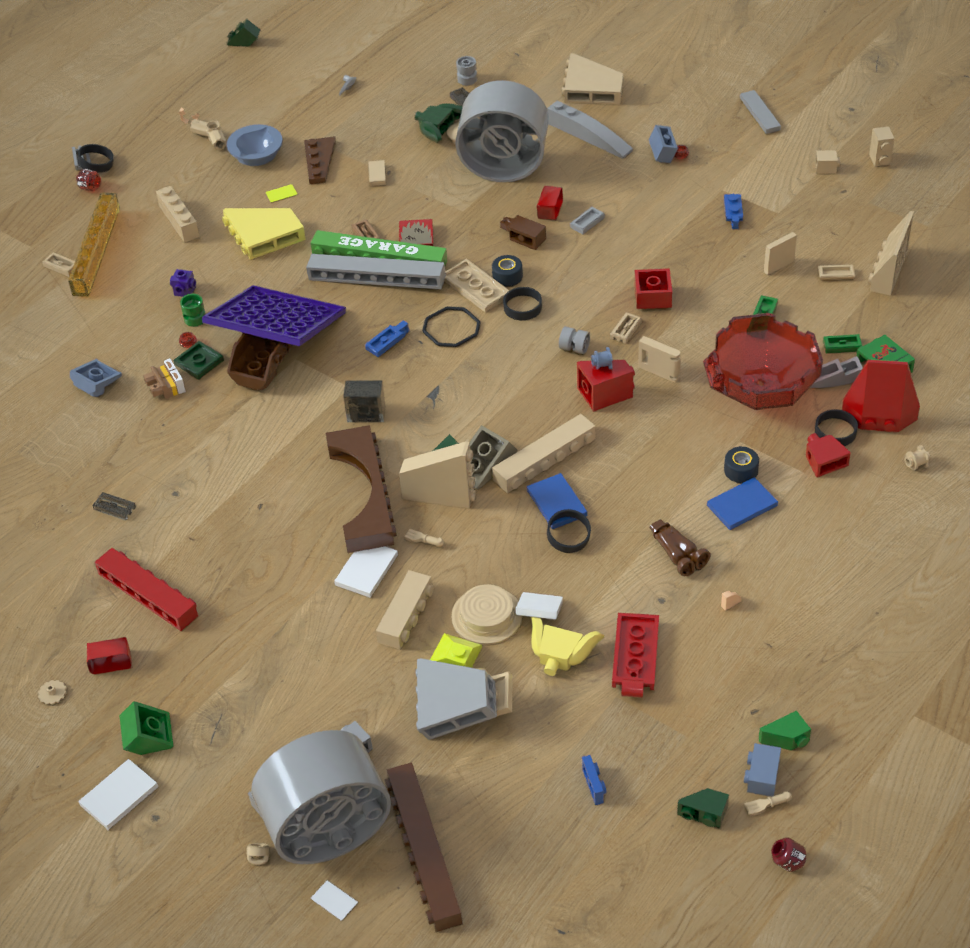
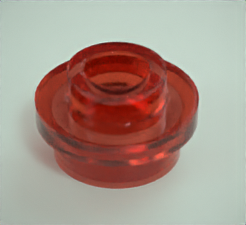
M677 145L678 149L674 157L677 159L687 158L689 156L687 146Z
M184 332L180 335L179 344L184 348H190L197 343V338L192 332Z

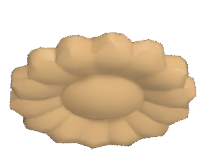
M51 680L40 687L38 698L41 703L54 705L64 699V696L67 694V688L63 682Z

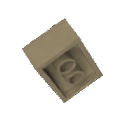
M482 425L470 441V450H473L474 458L471 464H474V473L472 475L475 477L474 488L479 490L493 478L492 467L518 451L508 440Z

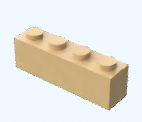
M169 186L156 191L159 207L184 243L200 237L196 220L174 189Z
M408 570L376 629L377 642L379 644L400 650L403 644L408 641L411 628L416 626L419 613L424 611L427 598L432 596L434 586L432 585L431 576Z

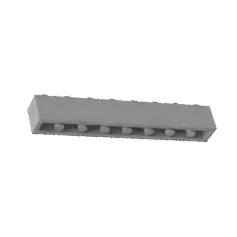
M311 254L306 266L308 278L312 281L442 289L446 277L444 262Z

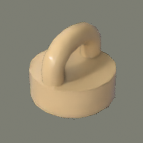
M266 843L249 844L247 846V860L253 865L265 864L269 860V845ZM253 856H263V858L256 860Z

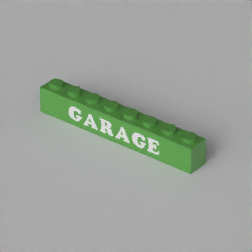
M319 230L316 231L311 241L312 254L444 262V266L447 263V250L441 247Z

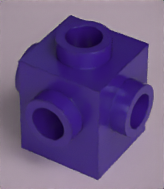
M176 269L174 275L170 278V285L173 288L174 296L184 297L194 292L196 279H194L193 271Z

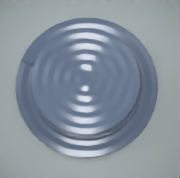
M249 125L236 130L230 135L227 140V149L242 164L259 166L275 158L277 151L282 146L283 139L281 133L271 126Z

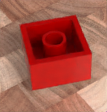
M670 268L635 270L636 309L672 308Z

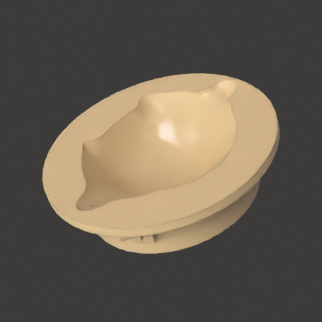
M485 584L473 587L456 601L451 615L453 627L459 636L474 643L494 645L511 638L521 626L523 616L516 614V606L519 601L514 595L496 585Z

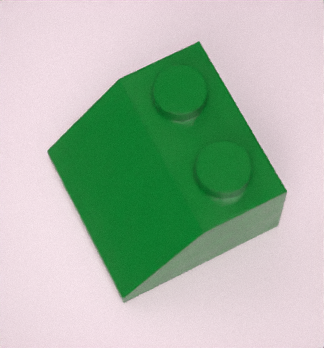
M133 701L119 715L123 750L144 755L174 747L169 712Z

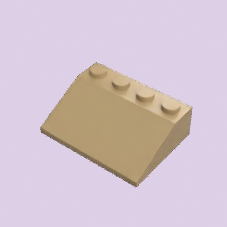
M910 211L889 234L887 241H883L882 251H879L877 257L878 262L874 263V273H870L869 276L870 291L891 296L908 252L914 211Z

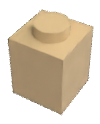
M816 151V174H836L837 167H840V157H837V151Z

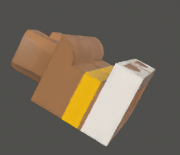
M170 358L165 360L164 365L161 367L150 366L152 372L143 375L147 387L149 386L153 397L163 395L167 399L186 392L183 379Z

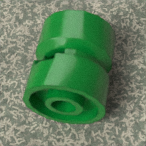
M193 293L182 297L180 305L185 324L190 327L202 325V317L206 315L202 297Z

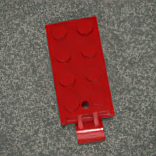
M618 613L612 688H616V685H622L621 696L643 698L644 687H650V690H654L659 615Z

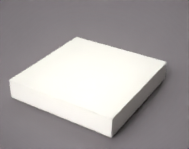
M523 592L516 606V614L557 619L563 603V597Z

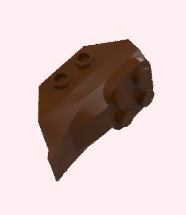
M242 333L239 340L233 345L227 373L239 386L264 390L276 376L277 367L285 355L289 353L292 344Z

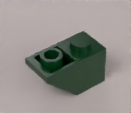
M246 19L243 23L240 22L236 26L235 31H230L226 44L228 46L249 47L258 38L261 29Z
M706 788L683 797L678 801L677 815L686 820L701 822L708 827L720 828L728 808L729 794Z

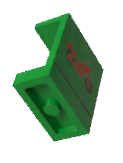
M887 335L876 338L857 349L856 357H858L860 363L865 360L908 362L910 372H913L915 358Z

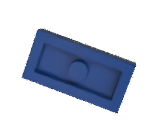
M591 755L582 757V770L594 804L604 803L606 787L604 781L599 780L600 771L597 762L593 763Z

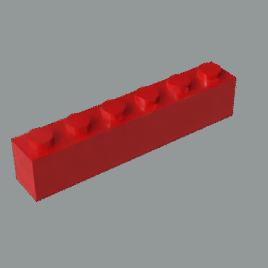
M111 548L95 561L100 576L178 630L182 631L198 617L197 605L191 598L187 599L178 589L171 588L163 579L159 580L150 570L143 569L135 560L131 561L122 551L118 552Z

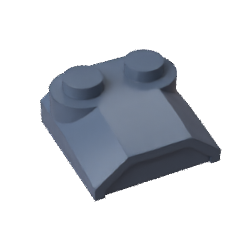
M98 359L70 370V378L74 386L93 397L102 395L107 385L122 376L121 372L98 361Z

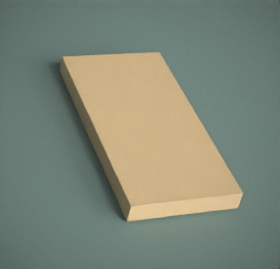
M468 259L445 271L446 277L444 282L485 313L502 303L505 294L509 291Z

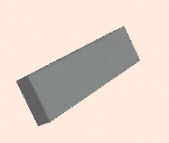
M755 90L740 93V99L766 134L781 130V125Z

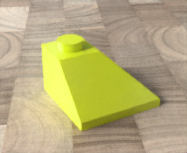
M444 633L430 660L472 668L482 649V645Z

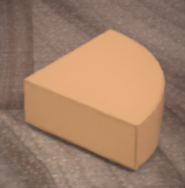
M726 591L722 593L721 607L726 611L742 601L741 597L736 592Z

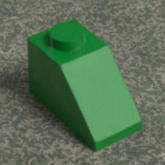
M796 710L761 727L758 741L764 745L792 751L798 747L802 748L810 742L811 728Z

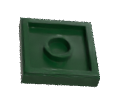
M198 341L173 361L174 365L199 380L222 363L224 356Z

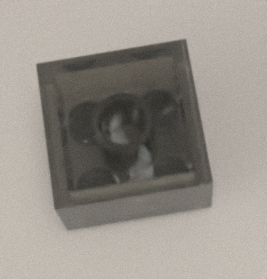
M382 380L345 381L343 398L347 422H384L386 405Z

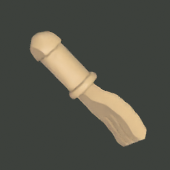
M409 529L404 536L405 540L413 543L423 541L425 544L428 543L437 547H441L444 544L443 539L440 537L424 535L422 532Z
M783 792L782 794L768 797V799H758L747 802L744 805L749 816H755L765 812L769 806L772 808L775 805L789 802L792 799V794L790 792Z

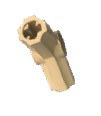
M196 119L192 121L191 132L207 136L214 149L219 151L227 146L218 121L204 122Z

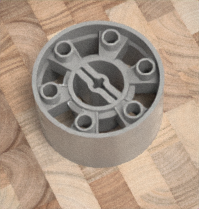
M492 81L475 88L464 101L455 142L458 157L464 166L475 175L494 182H513L533 173L543 158L549 123L548 111L543 100L530 88L512 81ZM531 135H537L538 138L534 141Z
M341 730L312 733L283 746L262 764L251 786L252 797L278 854L284 860L295 864L321 863L354 850L380 829L391 809L390 795L364 744L356 735Z

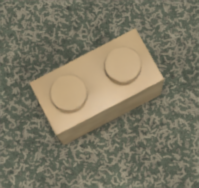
M889 126L873 128L869 156L875 167L891 165L895 138Z

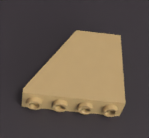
M570 53V59H567L565 78L563 79L562 87L564 103L621 105L623 73Z
M465 441L404 459L399 472L402 499L470 509L472 501L476 499V490L473 489L475 477L472 476L474 464H471L473 450H470V442Z

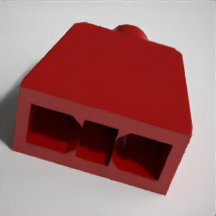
M813 433L807 438L806 458L816 477L849 466L850 451L832 435L820 438L816 433Z

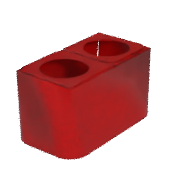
M544 185L537 203L538 219L557 220L563 203L562 187Z
M126 637L87 643V666L91 674L131 669V652Z

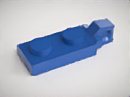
M724 194L726 221H731L732 229H739V221H743L741 194Z
M403 320L396 326H388L366 343V350L376 357L381 356L406 336L409 332V324Z

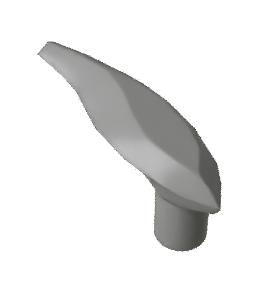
M348 75L343 77L346 83L343 85L339 95L355 83L356 77Z

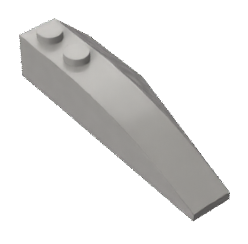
M559 101L554 102L547 108L549 125L622 159L633 151V148L623 139L591 116Z

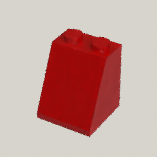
M625 359L613 360L612 369L610 370L608 366L596 369V366H592L591 361L577 362V389L593 412L633 398V389H635L633 376H635V371Z

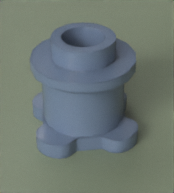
M606 347L604 352L594 351V355H591L592 366H596V369L608 366L609 370L612 369L613 358L610 348Z

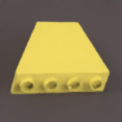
M291 208L223 209L224 216L222 220L224 225L228 226L231 235H234L237 245H241L243 254H247L250 260L306 240L304 226Z

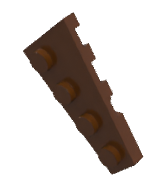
M335 136L304 140L310 185L326 183L331 156L336 144Z

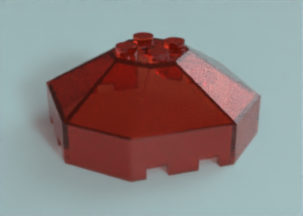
M771 313L733 317L729 321V325L726 328H722L716 334L715 349L703 361L710 388L754 410L793 406L821 376L823 357L815 334L807 331L805 334L798 330L797 325L786 320L781 323L775 320L776 316ZM758 381H761L763 383V386L757 384Z

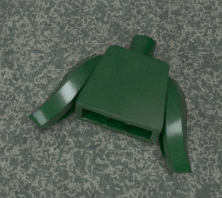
M449 103L429 106L424 112L417 111L415 113V120L419 121L420 131L425 137L439 143L442 140L441 136L455 120L460 119L463 106Z

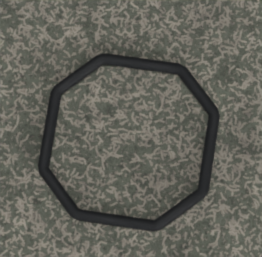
M447 306L427 316L422 331L437 346L458 347L478 335L480 320L464 307ZM446 310L464 311L477 322L475 333L456 344L439 343L426 331L429 319Z

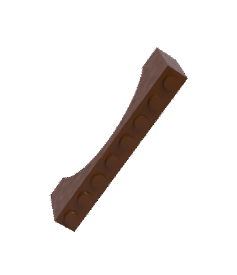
M370 425L327 432L326 439L330 459L342 461L357 468L366 476L372 486L370 498L364 509L353 520L343 525L347 553L394 545L393 537L397 536L396 527L391 525V523H394L392 511L388 512V509H391L389 497L385 498L388 495L386 484H382V482H385L384 472L379 470L382 469L381 458H377V456H380L378 445H374L377 443L375 432L371 433Z

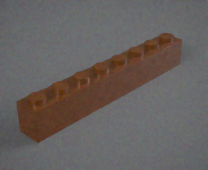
M411 762L387 769L388 778L384 779L388 792L392 791L393 796L390 797L393 810L397 809L399 813L396 815L397 824L405 832L401 834L404 846H409L410 852L407 853L410 865H415L416 871L413 874L416 885L421 884L422 891H419L422 904H427L429 909L426 911L429 925H434L436 932L463 925L461 910L413 764Z

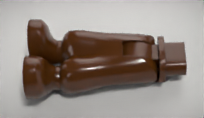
M660 519L650 525L649 528L653 532V537L664 548L672 563L677 566V571L681 576L692 575L695 568L701 570L710 560L711 553L707 549L701 548L697 550V546L691 540L686 538L668 522L665 523Z

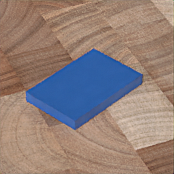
M561 473L527 486V492L547 522L556 512L565 509L576 510L587 516V510ZM572 517L559 518L550 527L553 530L578 519Z
M754 477L708 500L707 506L729 530H732L777 507L778 501Z

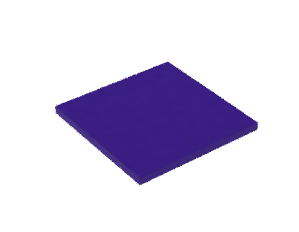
M252 285L204 315L202 323L301 346L344 315L346 307Z

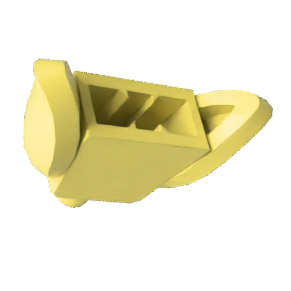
M531 617L532 649L535 655L540 657V663L546 665L544 672L550 676H554L557 669L567 671L571 666L583 662L594 647L604 638V635L598 631L588 633L583 637V634L549 625L543 626L541 618Z

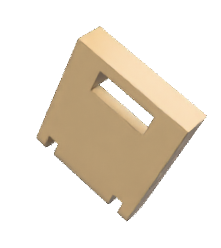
M643 336L639 340L638 368L669 381L678 382L680 378L681 352Z

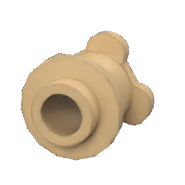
M922 445L917 446V451L906 453L905 463L907 467L912 470H916L921 465L924 468L929 467L930 454L925 451Z

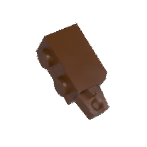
M519 215L515 218L504 217L500 221V228L509 232L510 241L536 250L546 240L545 225Z

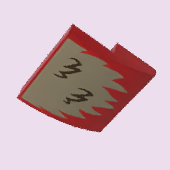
M433 219L399 221V242L433 246Z

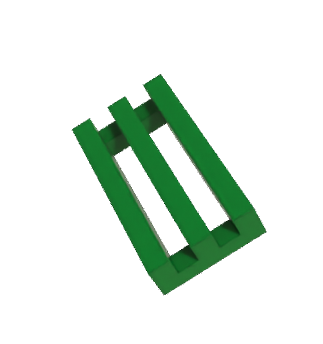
M860 334L823 336L826 354L857 352V349L862 346Z

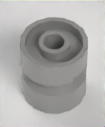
M471 56L458 58L456 61L458 83L465 86L476 83L477 67L475 58Z
M564 326L559 338V349L567 351L573 349L576 353L585 354L590 342V332L583 330L576 332L574 328Z

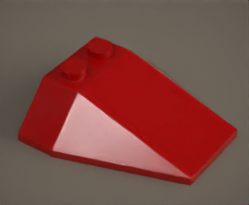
M868 360L843 398L842 410L855 417L860 430L900 432L918 420L920 409L919 399L908 362Z

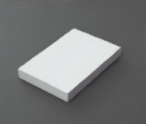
M385 546L353 552L335 579V586L371 598L398 556V551Z
M128 759L78 802L83 809L109 830L157 789L158 784Z

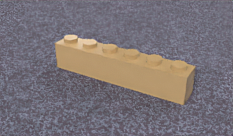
M579 414L492 467L493 481L506 493L517 489L526 481L533 479L539 473L546 471L552 465L562 461L565 457L577 452L581 447L596 439L595 425L582 414Z

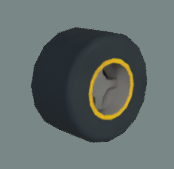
M513 255L497 257L492 263L493 279L504 287L517 285L523 278L522 261Z
M739 446L732 448L726 453L724 462L726 477L736 483H744L754 477L756 478L759 469V456L753 449Z

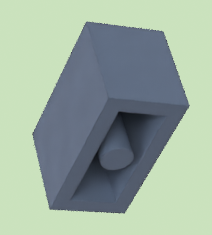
M655 125L649 137V143L655 160L671 163L678 149L671 127Z
M754 744L753 752L749 751L747 764L751 765L750 770L745 771L744 783H748V793L774 796L781 748Z

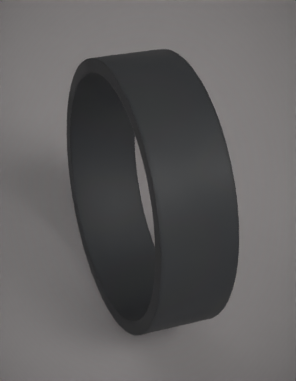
M87 144L78 150L77 162L83 169L92 170L91 172L103 173L109 171L113 166V152L105 146ZM86 153H99L106 156L110 161L104 164H93L87 162L81 156Z
M530 287L513 288L503 298L504 312L514 320L525 321L533 319L542 310V297L537 290ZM518 296H529L539 302L534 309L522 312L512 310L506 305L509 300Z
M831 409L822 412L817 417L815 433L820 438L827 436L818 427L821 422L827 419H841L848 422L853 427L854 432L849 436L835 439L843 446H847L855 440L858 423L852 414L844 410Z
M565 509L552 515L547 526V538L555 549L564 553H574L582 550L589 542L591 525L587 517L581 512ZM572 517L585 525L588 535L584 541L577 545H564L553 538L550 526L559 518Z

